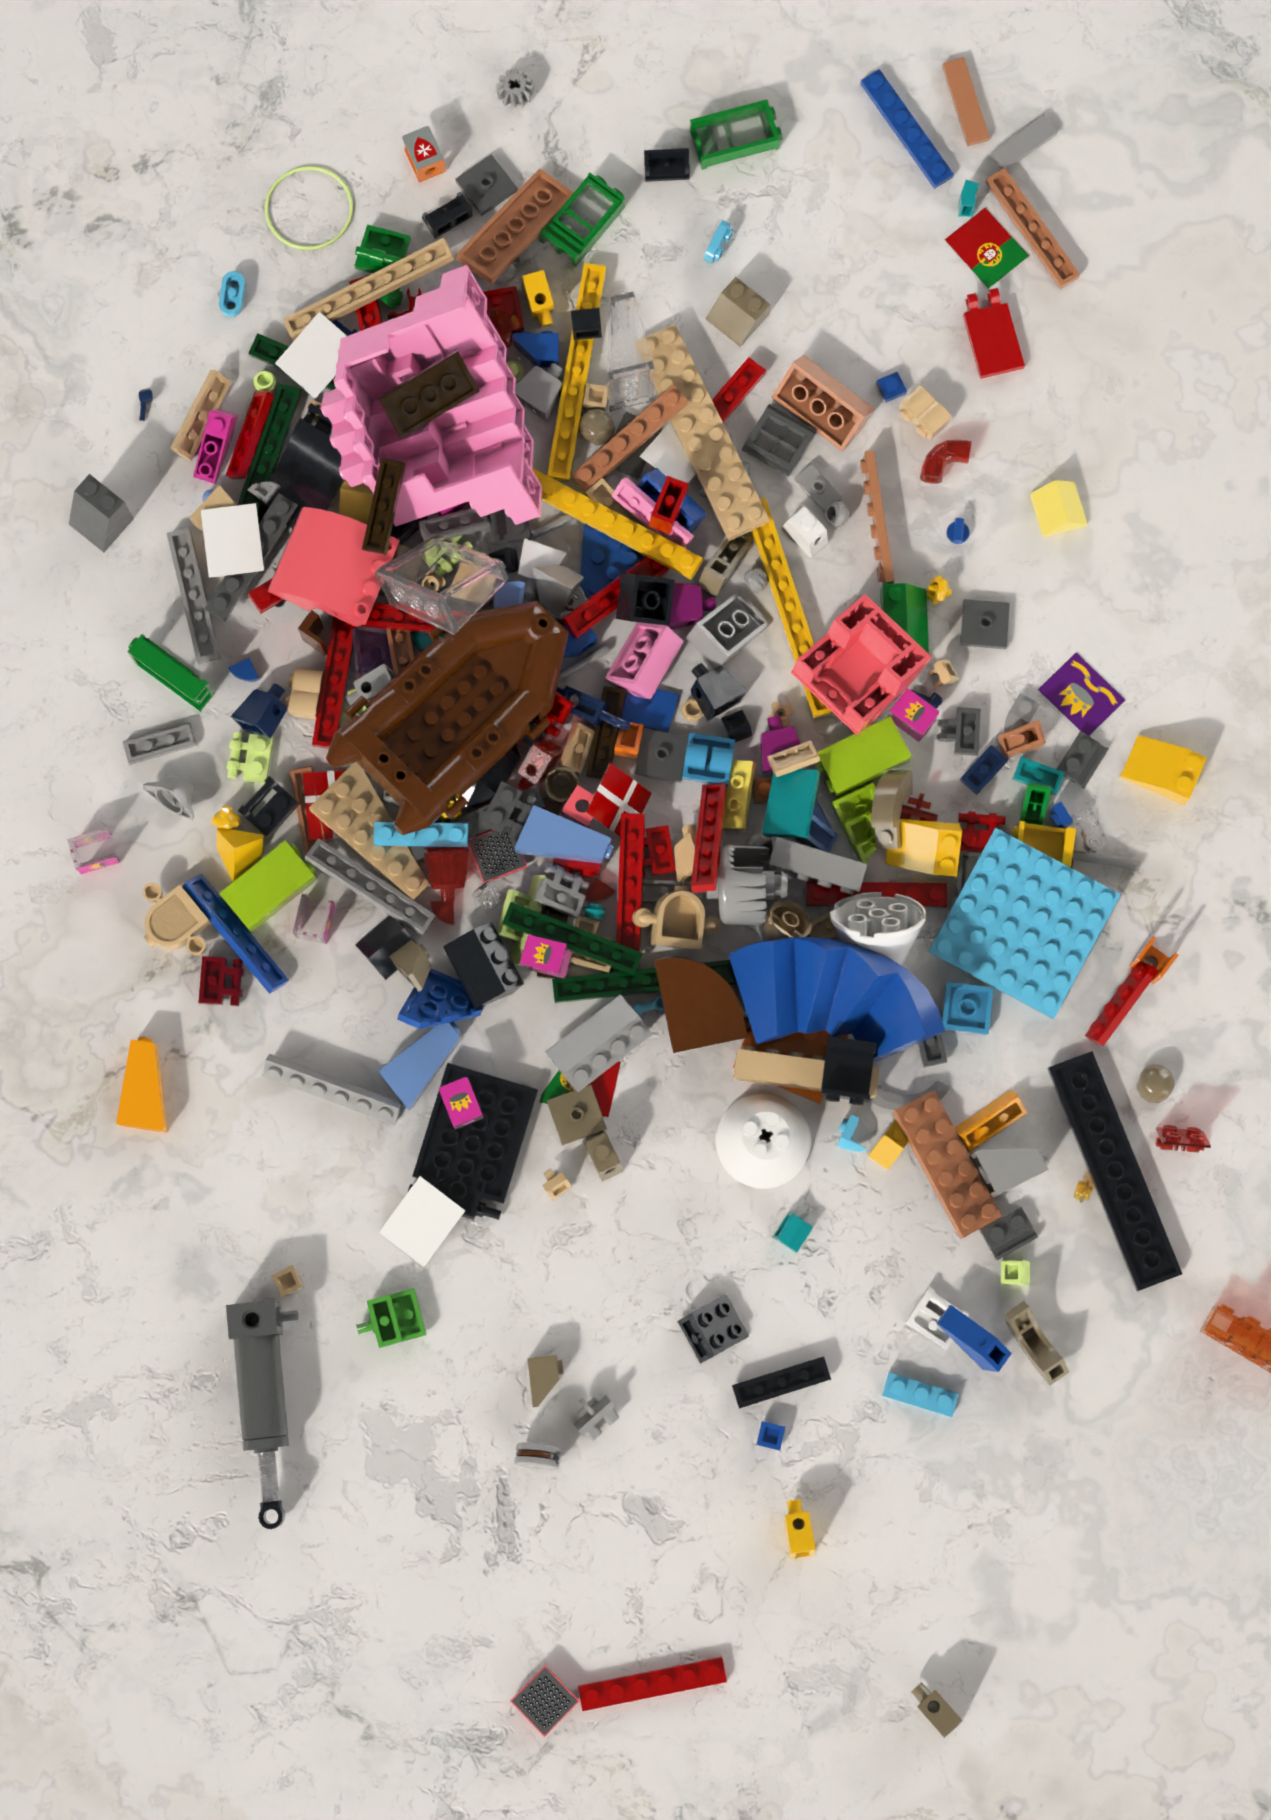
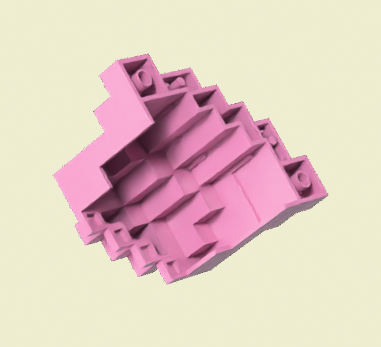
M467 265L443 273L438 289L416 297L413 312L341 338L334 378L336 389L323 393L321 411L332 423L330 441L332 446L338 449L342 457L339 472L341 477L351 487L364 483L370 487L374 495L381 458L406 463L393 521L395 526L468 501L471 508L475 509L480 517L504 509L507 517H511L515 525L541 516L542 485L532 471L534 440L524 425L525 409L515 394L516 378L506 363L507 347L486 314L487 298ZM457 350L479 392L406 437L399 438L378 397Z

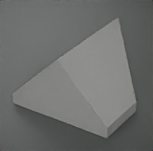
M565 565L532 566L540 604L560 616L584 577Z

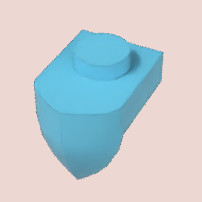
M851 1114L849 1119H843L838 1130L842 1134L837 1146L849 1151L862 1152L867 1150V1148L850 1140L860 1118Z

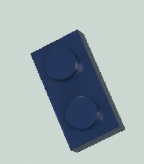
M990 745L960 778V781L978 795L1008 762V759Z

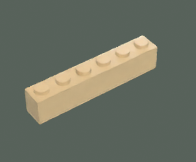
M742 1046V1049H737L733 1080L821 1091L825 1056L813 1055V1059L803 1058L804 1054L789 1052L788 1056L781 1055L779 1050L766 1049V1052L756 1051V1047ZM874 1063L869 1091L870 1098L873 1099L877 1094L880 1068L874 1067Z

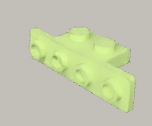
M533 875L527 895L516 890H508L497 932L499 936L514 941L510 954L514 965L524 966L520 964V960L528 935L502 925L510 902L541 913L542 903L535 901L534 898L541 878L549 879V876Z

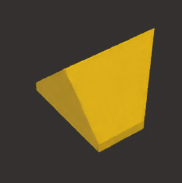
M217 828V850L232 882H234L262 857L264 835Z

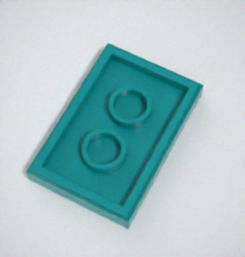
M798 769L776 777L773 772L762 829L764 836L808 838L820 777L818 770Z

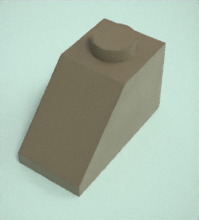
M411 939L389 957L398 971L420 992L424 987L432 965L427 958L430 954L422 944L418 946Z
M557 1355L527 1358L533 1407H539L560 1380L559 1375L564 1374L562 1360H557Z

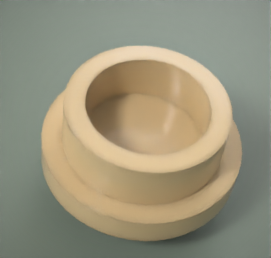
M688 699L683 703L681 713L687 721L696 722L703 717L704 714L695 699Z

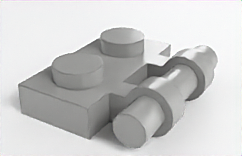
M547 863L544 872L551 875V880L541 878L534 900L568 916L578 918L586 897L579 893L578 890L579 888L586 890L589 882L582 879V876L579 874H571L564 871V868L559 865L553 866ZM560 880L568 882L569 888L559 884Z

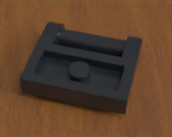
M268 776L264 780L265 784L238 811L267 838H270L300 803L272 777ZM274 789L277 793L256 816L251 813L265 796Z

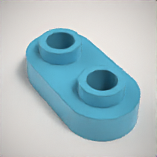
M722 220L704 255L705 261L713 264L715 260H720L724 250L722 246L724 242H729L733 230L730 229V223Z
M236 271L228 272L222 279L219 307L221 312L227 317L239 315L243 308L246 282L243 275ZM233 283H238L236 288L231 287ZM230 304L235 305L233 309H228Z

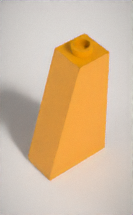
M138 1037V1040H130L116 1124L121 1127L167 1133L168 1128L158 1045L152 1043L151 1038Z

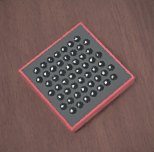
M508 826L505 827L502 834L492 830L468 840L470 851L483 884L527 868L523 854L515 852L514 847L517 841L508 837L512 830Z
M545 1665L510 1702L545 1737L580 1700Z

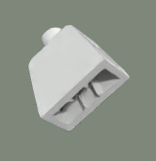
M805 506L782 526L783 530L810 558L814 557L828 544L826 528Z
M524 539L518 570V579L526 583L524 595L535 598L537 594L532 566L564 565L566 562V552Z

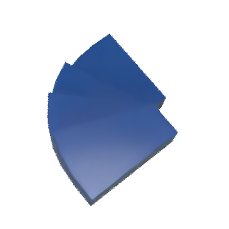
M791 937L757 942L728 954L756 1044L777 1041L796 1032L807 1034L826 1030L832 1037L852 1034L854 1040L877 1043L873 1061H877L945 1032L939 1010L928 989L908 969L885 955L856 944L828 938Z

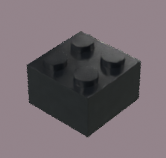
M621 573L616 619L669 626L675 579Z

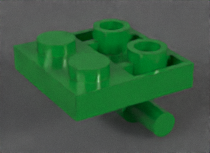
M367 224L361 246L356 247L355 269L375 273L406 257L411 237Z

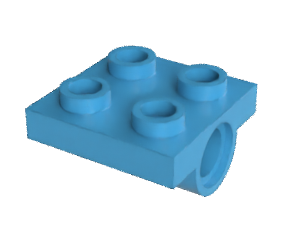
M690 732L682 779L709 784L725 783L728 787L735 740Z

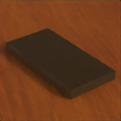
M455 350L379 396L378 400L399 438L402 439L478 393L479 389L459 352Z

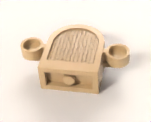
M157 883L146 884L143 888V896L147 901L156 904L149 909L145 917L147 935L143 938L152 948L158 945L166 950H176L186 945L188 952L193 956L202 955L206 951L207 946L206 942L198 935L212 925V923L180 884L164 897H162V888Z
M675 886V891L664 894L657 901L653 914L648 909L640 908L632 916L634 924L638 927H647L652 923L650 945L702 950L703 932L713 935L721 928L720 920L717 917H705V910L701 900L689 892V887Z

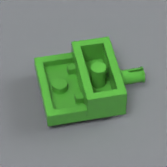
M414 1288L368 1300L370 1321L356 1324L357 1329L363 1328L357 1330L358 1334L373 1330L379 1348L427 1335Z

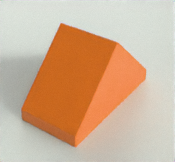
M629 722L631 724L629 730L619 729L614 753L617 757L637 760L644 725Z

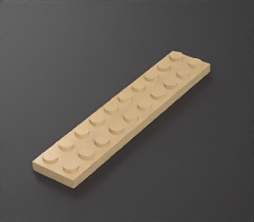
M676 325L668 326L635 342V348L658 396L662 395L674 384L689 401V404L670 421L728 542L769 523L770 519Z

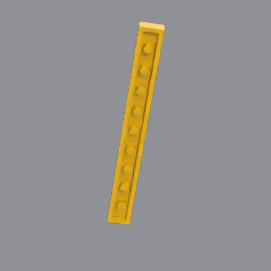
M584 263L576 310L600 309L606 266ZM573 329L547 476L570 482L594 338L574 340Z
M532 468V471L542 485L541 500L692 580L703 562L702 557Z
M765 497L760 499L770 522L752 530V534L796 664L797 659L814 645ZM802 684L813 719L833 713Z

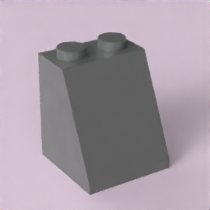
M89 474L74 490L69 525L105 553L134 518L121 498Z

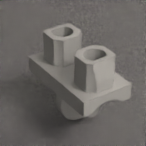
M606 1395L600 1401L593 1397L588 1403L582 1398L579 1402L583 1407L577 1412L580 1419L574 1423V1426L582 1435L585 1434L590 1439L595 1440L602 1433L601 1429L596 1425L602 1418L609 1425L619 1419V1415L614 1409L616 1406Z

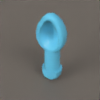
M661 994L652 1001L640 1004L638 1002L632 1008L638 1015L654 1009L664 1011Z

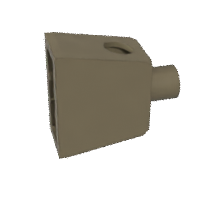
M605 1131L583 1140L602 1182L623 1172L619 1158Z
M921 1682L911 1691L920 1702L917 1706L918 1709L944 1738L963 1722L936 1690L931 1693ZM931 1702H935L940 1707L938 1712L933 1713L928 1706Z

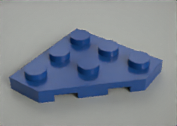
M587 524L584 525L580 575L584 579L580 587L585 597L589 599L644 557L638 551Z
M431 968L423 989L418 992L415 987L413 988L399 1012L397 1020L421 1029L480 1016L486 1005L475 1009L460 980Z

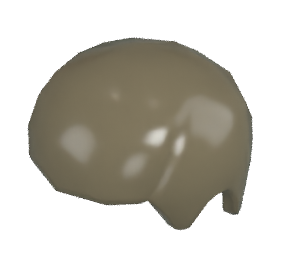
M601 409L588 410L580 418L579 431L585 440L600 446L612 439L615 426L607 412Z
M565 766L552 768L544 779L545 793L552 801L557 803L567 802L576 786H579L578 776L572 769Z
M1152 1064L1141 1072L1137 1083V1090L1140 1096L1149 1103H1160L1170 1096L1175 1081L1170 1070L1162 1065Z

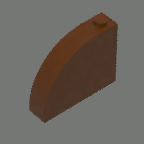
M666 956L654 958L673 1053L748 1038L747 1032L751 1031L748 1017L744 1018L736 994L718 972L702 962L686 957Z

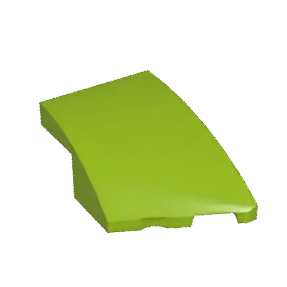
M869 782L830 801L858 860L865 864L869 862L868 859L876 849H879L876 848L875 828H871L872 804L876 790L873 782Z

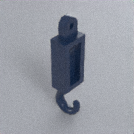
M567 685L564 689L557 687L556 692L568 700L573 695L579 698L578 705L572 708L570 714L599 727L602 721H605L622 730L630 729L631 724L607 712L610 707L607 703Z

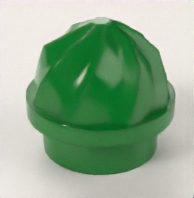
M398 288L380 297V299L389 307L395 309L397 305H401L403 292L401 288Z

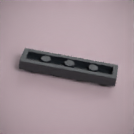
M823 1356L734 1384L732 1388L738 1408L740 1409L831 1380Z

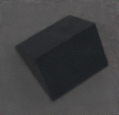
M389 915L355 946L381 976L387 980L398 970L389 956L411 939L413 940V938L395 918Z

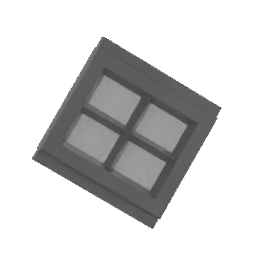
M769 404L746 440L742 451L789 477L812 440L816 430Z

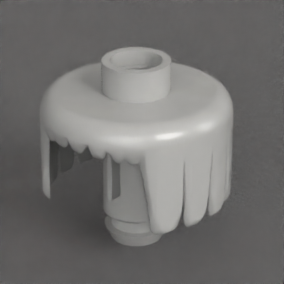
M726 845L721 849L716 891H707V899H719L720 920L724 924L763 925L767 921L764 918L767 911L762 909L768 907V902L758 899H775V896H781V898L788 896V874L784 872L782 874H775V871H768V864L760 863V861H767L769 859V855L766 854L769 851L767 847Z

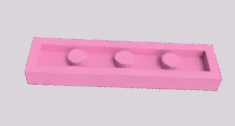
M627 477L621 480L612 497L649 530L687 549L694 536L677 521L673 526L671 534L650 527V517L656 502Z

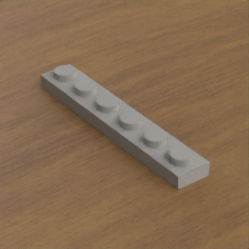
M189 528L168 532L167 537L197 663L199 665L219 660L221 657L211 615L204 609L207 605V598L191 531Z
M319 838L305 856L306 861L421 936H423L436 917L435 914Z
M269 1054L266 1058L263 1077L393 1125L398 1120L402 1102Z

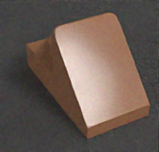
M1040 720L998 736L1003 755L1006 758L1028 750L1037 751L1046 743Z

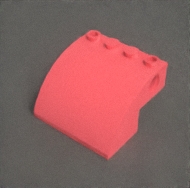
M303 507L268 588V592L307 611L317 608L355 627L365 625L400 540L390 536L386 555L363 551L362 546L367 524L334 512Z
M864 594L834 619L828 633L797 659L791 673L856 735H859L908 688L932 656Z

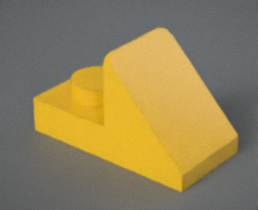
M896 1119L868 1155L886 1170L889 1169L908 1143Z

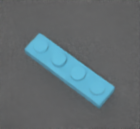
M374 822V846L468 847L469 824L433 823L429 828L401 835L394 828V822Z

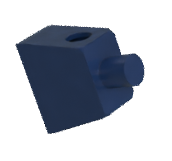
M276 683L271 686L268 692L258 689L253 690L231 715V718L244 731L271 739L287 711V707L279 700L285 690Z

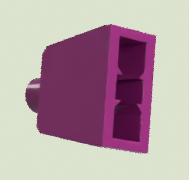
M674 583L668 627L674 630L696 625V623L703 619V611H713L716 609L715 597H702L701 586Z
M780 715L767 718L769 731L760 734L762 772L772 770L767 756L801 744L794 726L783 728Z

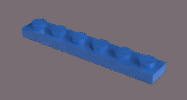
M878 69L863 78L860 85L935 189L952 179L954 173L881 70Z
M201 873L186 881L182 888L270 994L286 985L289 979Z

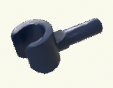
M150 388L139 391L141 406L139 421H145L146 402L153 401V393Z
M911 689L912 692L936 709L942 704V697L935 692L930 697H927Z

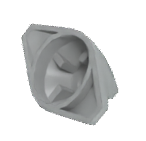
M164 775L160 781L143 784V789L166 809L179 816L193 820L194 811L192 803L194 801V788L190 781L180 776L169 777Z

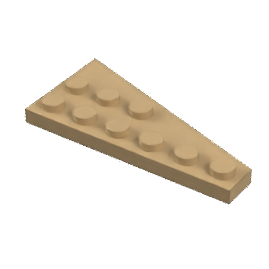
M354 762L309 807V810L395 888L415 901L429 886V883L407 846H374V822H393L364 770L357 762Z

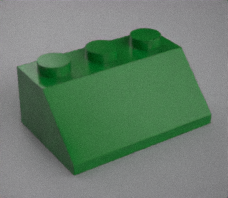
M907 583L882 584L880 590L881 609L929 653L926 589Z

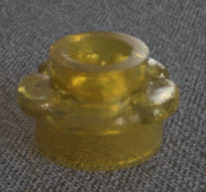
M1079 1180L1074 1198L1080 1200V1203L1084 1199H1090L1093 1187L1089 1186L1090 1182L1088 1180L1086 1182Z

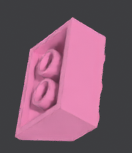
M637 622L604 679L621 689L627 690L628 693L636 697L651 699L684 641L668 626Z

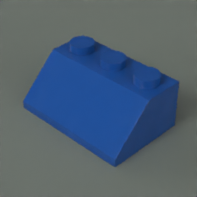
M656 468L646 473L637 487L653 501L657 502L667 476ZM687 494L676 521L692 534L707 516V513Z

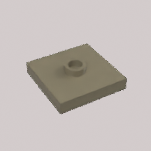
M591 1085L584 1087L579 1092L574 1090L546 1100L562 1146L607 1130Z

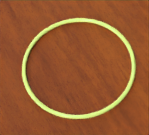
M314 166L299 167L283 174L270 188L265 202V216L271 231L282 242L298 249H319L335 242L346 231L353 215V200L347 185L333 172ZM302 170H318L336 178L345 188L350 203L349 217L341 232L330 241L316 246H300L282 238L272 226L268 213L269 199L277 184L288 175Z

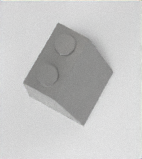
M1038 1148L978 1150L970 1155L992 1198L1049 1170L1047 1167L1049 1164L1048 1158L1043 1151L1039 1152Z

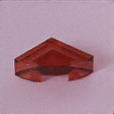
M595 878L584 894L586 896L585 900L591 902L602 901L610 898L615 893V890Z
M430 901L432 911L440 921L448 925H455L454 901Z

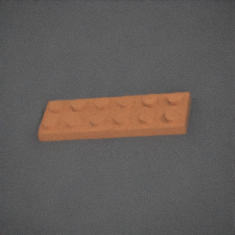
M539 168L456 254V260L463 265H467L471 271L492 285L540 235V231L546 227L574 192Z
M934 1090L892 1112L960 1239L1002 1217Z

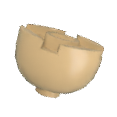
M776 901L767 911L765 917L767 921L763 926L767 938L775 940L807 937L811 932L812 923L809 925L807 920L809 915L798 904L792 901H787L786 903Z

